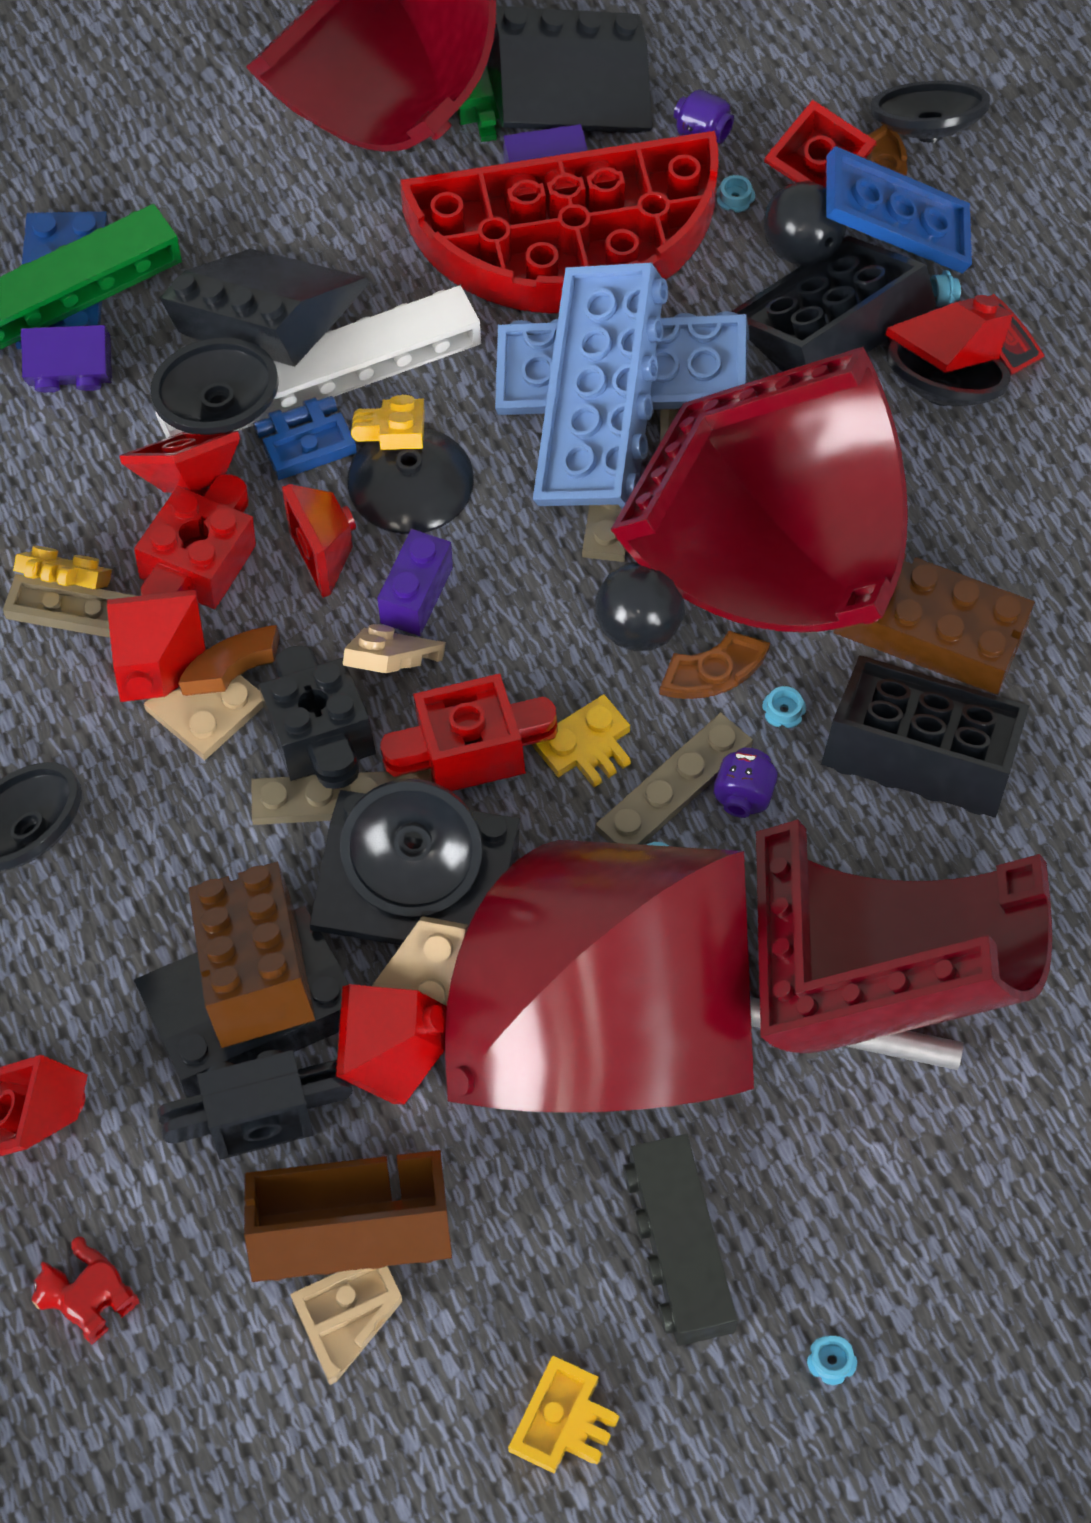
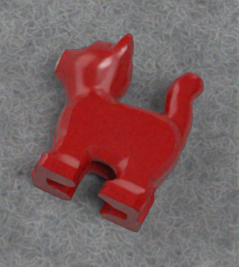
M78 1236L71 1242V1249L73 1254L88 1266L75 1282L70 1284L69 1279L62 1271L47 1262H41L42 1271L34 1280V1293L31 1300L40 1310H60L69 1321L78 1325L83 1330V1337L92 1345L109 1330L105 1325V1319L100 1315L103 1309L111 1306L123 1318L140 1302L131 1288L122 1282L117 1268L101 1252L89 1247L85 1238Z

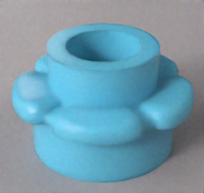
M740 175L726 177L716 191L718 196L717 203L724 210L731 209L734 212H743L755 200V192L750 181Z
M944 270L942 275L931 276L930 281L934 297L937 296L935 308H941L960 300V281L958 278H953L950 271Z
M781 686L772 690L765 697L762 709L766 711L765 719L772 726L780 727L783 725L785 728H793L801 723V716L806 713V704L796 689ZM783 706L787 707L788 711L782 712L780 708Z
M823 1336L816 1339L811 1345L810 1350L812 1353L807 1358L808 1368L813 1376L821 1377L823 1383L838 1385L844 1382L845 1377H851L857 1368V1358L853 1353L852 1345L846 1339L839 1336ZM834 1356L837 1360L836 1364H829L827 1358Z

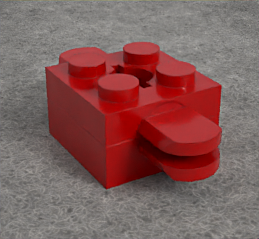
M230 474L219 475L203 496L179 486L175 488L134 547L139 579L144 580V583L141 585L142 596L196 590L199 604L214 610L217 608L256 546L253 516L244 513L249 506L247 485L242 479Z
M500 673L413 694L418 726L383 735L380 749L383 766L392 776L398 777L431 769L434 783L450 791L460 790L526 774L523 746L552 740L556 737L558 732L556 707L546 697H538L510 704ZM476 739H477V741H478V742L472 743V744H465V743H464V741H465V742H468V741H474V740H476Z

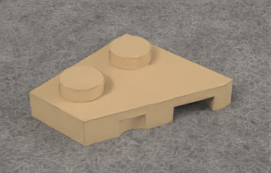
M372 624L369 625V628H363L345 647L343 666L381 673L399 671L401 668L421 666L422 658L437 662L442 661L446 642L394 633L395 629L393 627Z
M241 675L230 682L225 692L186 696L182 695L181 689L165 697L148 699L144 703L145 710L204 761L264 707L260 691Z
M422 916L372 986L418 990L447 1006L453 970L462 941L468 929V924Z
M388 1266L379 1269L367 1268L337 1272L290 1294L329 1385L336 1383L402 1303V1296Z

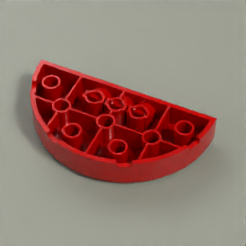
M715 131L402 179L400 180L403 215L414 242L426 259L456 285H461L464 290L482 299L505 307L528 312L559 313L566 267L652 263L661 277L667 280L692 257L710 226L715 208L719 165Z

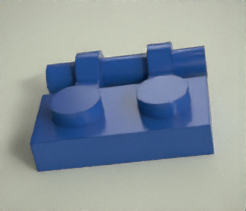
M333 396L318 401L316 397L303 401V406L283 413L280 409L268 413V418L253 423L258 438L275 434L262 440L264 450L278 481L357 453L356 443L351 436L342 413L339 412L325 417V415L337 412ZM310 421V423L289 429L290 427Z

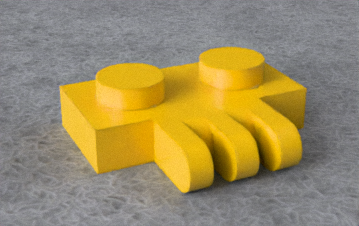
M397 395L391 399L383 400L382 408L356 410L353 414L352 438L358 442L380 441V450L423 449L424 398L415 399L410 395Z
M33 546L32 551L16 554L13 571L24 573V576L28 578H41L42 581L50 583L57 581L59 585L63 586L78 585L91 589L108 587L112 574V569L98 566L99 559L73 555V560L58 557V550L43 546Z
M605 694L557 723L558 732L554 739L532 744L558 778L577 766L594 788L602 783V779L595 770V767L599 766L604 774L610 778L617 772L609 758L613 757L622 769L631 764L626 752L616 742L630 732V724Z
M552 1355L508 1447L509 1452L554 1474L565 1451L593 1464H598L602 1453L596 1448L585 1444L588 1438L598 1444L607 1446L611 1435L607 1431L595 1426L594 1423L597 1420L610 1427H615L620 1418L613 1411L589 1401L598 1383V1376Z

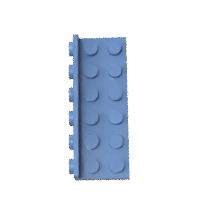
M652 263L565 268L533 493V501L538 506L619 505L623 509L641 477L642 459L646 458L648 452V441L645 435L646 424L653 414V402L650 396L652 381H655L658 375V363L655 357L657 342H660L663 337V324L660 318L662 304H665L668 298L667 282L661 277Z
M724 311L717 313L715 316H696L690 313H681L671 318H661L663 337L660 342H657L655 355L658 363V375L656 380L652 381L650 394L653 410L680 409L685 402L747 383V340H749V327L746 314L738 315L735 312ZM558 319L551 321V323H532L526 320H516L510 324L498 325L495 409L498 415L545 414Z

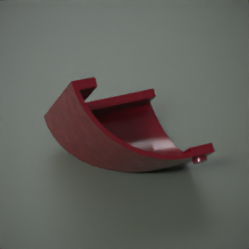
M314 0L246 68L289 109L343 141L368 150L382 152L405 150L429 137L436 141L452 126L448 119L473 92L483 74L491 52L496 25V0Z
M864 347L683 403L611 528V531L626 551L640 566L661 571L673 580L676 588L685 600L710 613L748 626L783 632H819L861 623L868 625L883 618L900 577L905 556L908 526L907 489L902 452L892 413L883 387Z
M799 820L756 831L761 1038L773 1047L795 1053L828 1051L1030 1001L1042 992L1049 974L1052 956V914L1047 863L1040 854L997 865V871L975 876L933 881L886 880L841 872L808 860L807 831Z
M556 840L537 847L514 862L499 877L484 897L465 933L457 955L450 983L445 1022L448 1102L532 1112H608L696 1103L754 1089L744 851Z

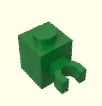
M487 66L471 95L457 110L460 125L477 122L481 142L497 140L494 125H496V119H499Z

